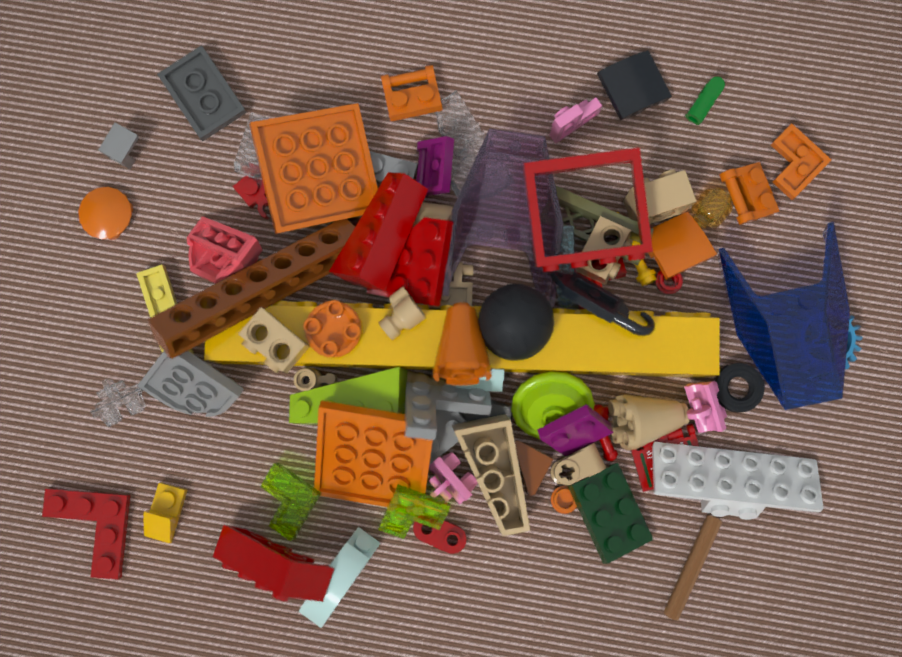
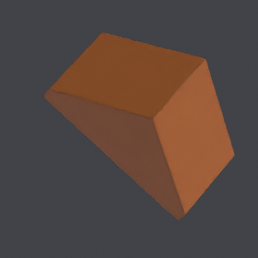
M515 440L519 468L527 494L532 496L536 494L553 459L521 441Z

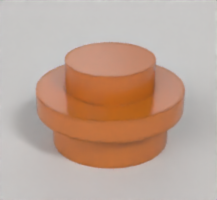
M559 486L553 490L550 501L552 507L557 512L567 514L576 509L577 505L568 486Z

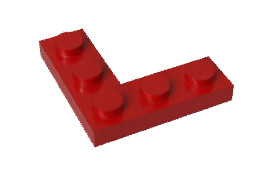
M54 488L45 489L42 517L97 521L90 577L115 580L122 578L131 495Z

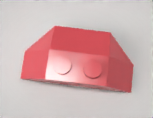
M203 216L187 236L190 271L213 284L255 264L258 261V256L263 251L254 236Z

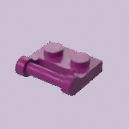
M443 136L417 142L416 151L419 152L416 181L428 188L425 198L429 195L450 193L454 138Z

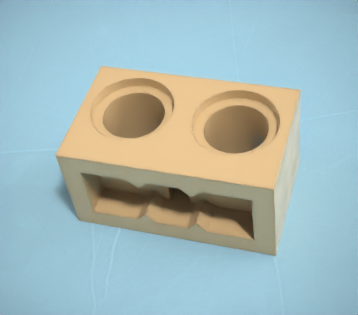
M600 216L582 252L631 246L633 240L630 239L631 230ZM613 234L620 241L615 245H608L604 241L605 237ZM588 260V266L576 268V271L606 285L609 278L615 279L621 265L617 262L609 263L604 269L596 270L592 267L594 260Z
M262 307L239 332V335L245 339L242 345L253 354L259 351L266 357L264 363L276 373L279 370L288 373L309 348L305 342ZM266 326L268 329L267 337L262 341H258L255 336L257 329ZM287 344L290 348V354L286 359L280 360L277 356V350L281 345Z

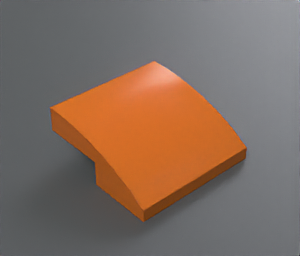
M688 211L652 228L654 229L651 239L653 252H648L651 259L655 258L666 280L717 255L709 239Z

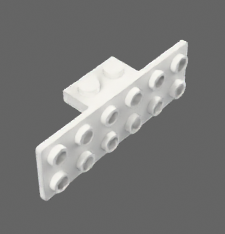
M654 442L652 445L655 495L702 500L701 509L704 513H711L716 517L727 515L739 516L744 520L757 518L765 507L821 512L824 509L818 466L815 459Z

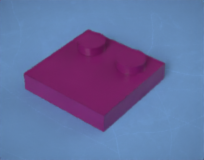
M587 404L537 430L543 442L565 457L614 433L611 424Z

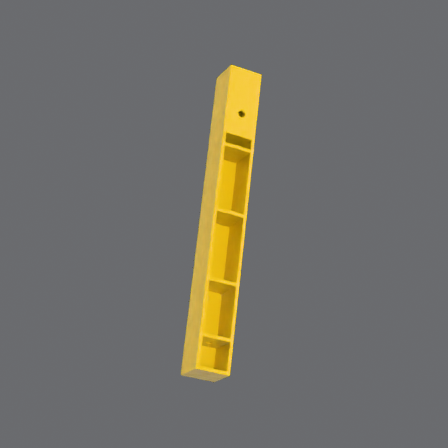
M278 301L265 308V310L309 346L308 350L294 366L378 369L401 367L413 370H433L447 309L453 306L443 305L440 306V310H430L428 305H418L426 318L412 329L403 328L401 334L391 340L378 323L386 316L393 315L391 304H384L383 309L375 308L370 303H345L356 311L361 321L362 333L358 344L350 353L334 358L318 354L310 347L306 339L303 325L309 314L318 306L317 302ZM471 306L476 309L479 318L481 306ZM552 309L554 316L552 336L546 346L533 357L519 361L506 360L496 356L486 347L491 368L504 369V372L545 373L554 371L586 375L708 378L719 375L720 318H711V313L665 312V315L654 316L653 311H629L628 318L640 325L647 326V322L640 316L641 312L647 313L654 320L655 330L650 335L638 336L613 322L610 324L604 319L598 318L586 309ZM254 315L206 340L204 360L216 364L266 365L264 363L266 357L259 351L256 354L250 352L242 345L245 339L239 335V332ZM266 326L259 327L255 333L256 339L258 341L264 340L268 335V329ZM287 344L281 345L277 350V356L280 360L286 359L290 354V348Z

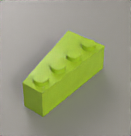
M396 367L291 394L289 423L318 425V409L321 400L405 414V389L408 370Z

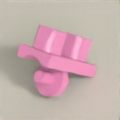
M717 382L689 383L684 386L691 407L686 412L687 417L690 420H695L698 433L707 431L723 432L726 429L724 419L727 417L725 408L719 405L717 394L719 388Z
M453 452L442 458L439 456L430 464L429 470L434 476L429 482L435 488L430 496L434 499L440 494L446 502L453 497L460 505L472 496L471 491L478 482L469 472L460 479L453 473V470L461 464Z

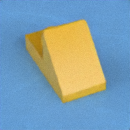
M163 482L158 483L151 509L144 511L143 514L145 537L172 543L188 489Z

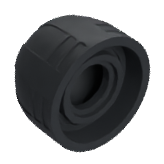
M520 283L507 284L492 292L483 302L478 318L485 346L496 356L511 361L525 360L539 353L549 342L554 327V316L548 299L536 289Z

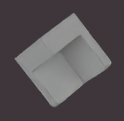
M114 123L98 150L113 161L131 169L135 160L129 154L139 137L132 131Z

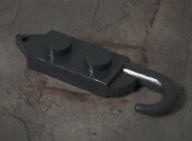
M552 272L550 277L562 290L561 295L592 312L598 318L604 319L610 324L613 322L638 336L650 335L655 330V323L650 315L645 312L640 313V316L647 322V326L640 325L628 318L629 309L623 303V299L576 272L573 274Z

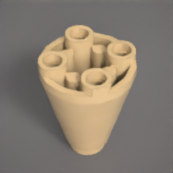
M620 395L608 402V410L613 421L612 430L614 433L611 434L612 441L615 444L620 443L621 447L625 450L638 449L682 428L690 420L686 413L689 410L688 406L684 402L680 403L676 400Z

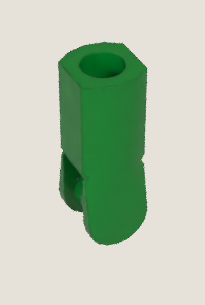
M715 76L705 84L685 115L690 122L696 125L702 123L725 87V82L721 77Z

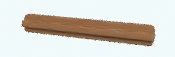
M709 514L706 516L665 607L664 614L667 617L676 621L679 620L721 527V519Z

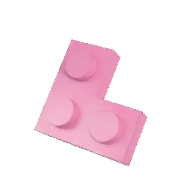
M594 98L590 102L584 100L570 109L566 106L554 115L555 119L549 135L555 144L596 117L602 108L601 103L597 98Z

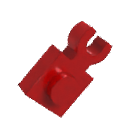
M252 170L232 187L251 209L257 204L258 213L267 220L269 217L265 213V208L268 206L264 184L257 173Z

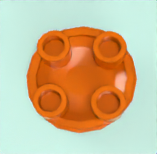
M111 187L96 188L89 192L81 201L78 210L79 222L84 231L92 237L115 240L129 225L133 213V205L129 202L126 195L118 189Z
M337 300L327 301L316 306L303 325L310 347L318 354L328 358L342 357L350 353L358 344L362 333L361 321L356 311L348 304Z

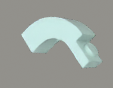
M358 527L330 564L335 569L324 601L305 600L298 612L322 628L381 543Z

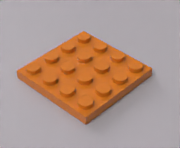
M358 103L250 122L249 126L275 234L363 215L378 187Z
M321 400L318 409L314 495L423 513L433 440L405 437V414Z

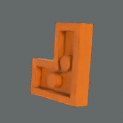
M791 123L771 144L790 163L772 183L788 198L793 200L832 159Z

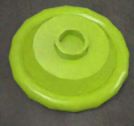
M549 371L534 375L519 386L512 398L511 412L515 424L525 434L541 440L538 429L586 404L594 409L595 403L591 390L580 378L566 372Z

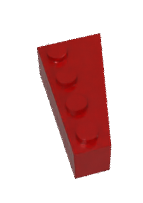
M388 172L329 272L352 285L385 291L428 188L405 173Z
M223 525L212 556L222 562L221 567L230 571H237L239 578L254 581L256 588L271 591L273 598L288 602L289 598L323 602L335 569L327 564H314L315 559L309 556L293 553V549L273 543L271 539L251 530L230 525Z

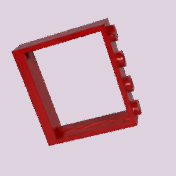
M640 147L523 164L535 267H542L543 272L560 270L559 264L571 263V268L588 266V260L599 259V264L601 265L616 263V257L628 255V261L645 259V253L653 252ZM631 163L641 245L545 257L534 176Z

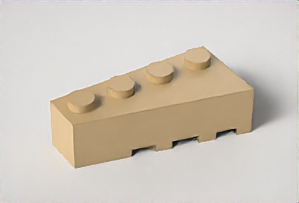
M504 414L453 424L452 428L502 536L530 531L510 418Z

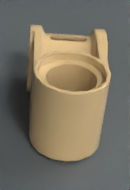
M592 443L553 463L550 468V475L557 484L571 485L606 469V466L595 443ZM562 467L570 469V472L567 473L568 478L559 476V473L562 472Z

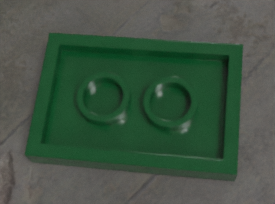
M618 463L607 466L603 471L568 486L603 564H609L654 540Z

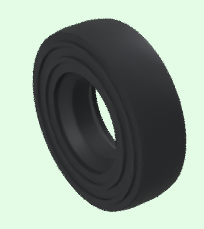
M729 364L719 371V375L714 378L719 388L717 394L718 402L728 411L737 413L750 411L763 398L765 390L763 378L755 368L748 364ZM735 377L745 379L749 386L747 395L741 399L733 397L728 390L729 382Z

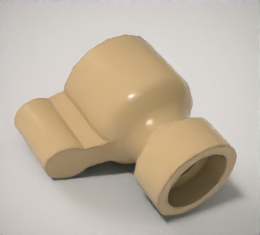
M401 287L389 297L393 308V315L386 316L378 323L387 336L393 340L401 334L403 328H414L426 316L407 290Z
M310 367L298 370L293 379L294 385L299 392L324 386V384H334L338 380L337 376L332 373L323 376L320 371Z

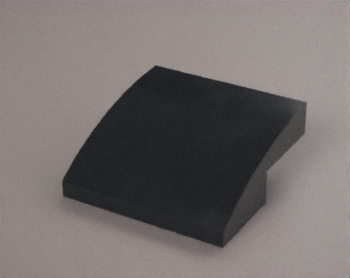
M649 50L625 58L597 73L620 121L640 114L646 108L666 102L672 97Z

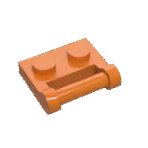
M433 65L425 66V69L395 76L389 77L388 74L381 76L390 122L443 111ZM422 80L428 81V84L393 92L391 87Z
M760 162L736 169H729L719 174L721 182H725L737 211L738 217L736 219L739 225L780 212Z

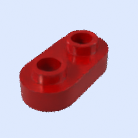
M429 513L420 515L414 522L413 532L416 538L444 552L455 554L463 550L466 545L465 531L456 524ZM423 524H430L432 531L424 533L422 531ZM449 535H455L458 538V542L451 545L448 543L447 538Z

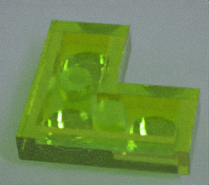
M273 463L260 487L282 503L268 526L289 541H292L302 528L321 492L280 463Z
M398 484L380 521L378 530L402 539L405 538L413 521L440 530L449 513L451 503Z

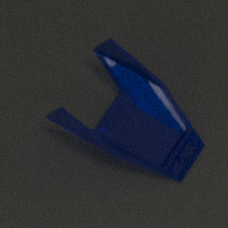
M834 222L828 223L822 233L825 241L822 279L819 283L764 296L756 295L725 248L718 249L717 258L736 335L784 410L843 399L850 307Z

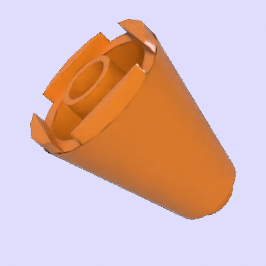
M466 302L454 303L453 307L447 309L433 368V378L438 382L439 377L445 378L446 384L460 386L479 384V378L485 376L486 381H488L492 377V368L481 334L476 309Z

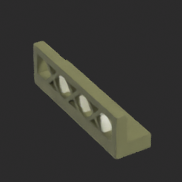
M552 185L548 193L549 201L540 217V221L587 242L590 237L589 234L592 233L595 227L594 222L597 223L599 217L602 216L630 229V239L640 243L637 221L559 186ZM554 205L565 209L568 217L555 220L548 216ZM584 217L590 221L592 228L581 232L575 229L573 220ZM570 222L571 227L564 223ZM650 228L651 239H652V237H653V230H654V229H652V228ZM616 236L617 240L608 242L607 244L615 245L620 241V239ZM628 255L620 256L621 258L628 261ZM641 259L631 260L629 262L635 265H639Z

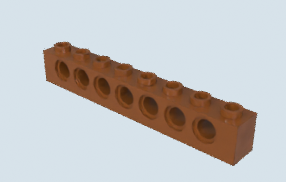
M347 219L335 221L255 264L236 272L230 277L211 285L205 290L186 298L178 304L159 312L148 319L154 339L172 360L251 317L261 307L265 309L330 274V268L355 226Z

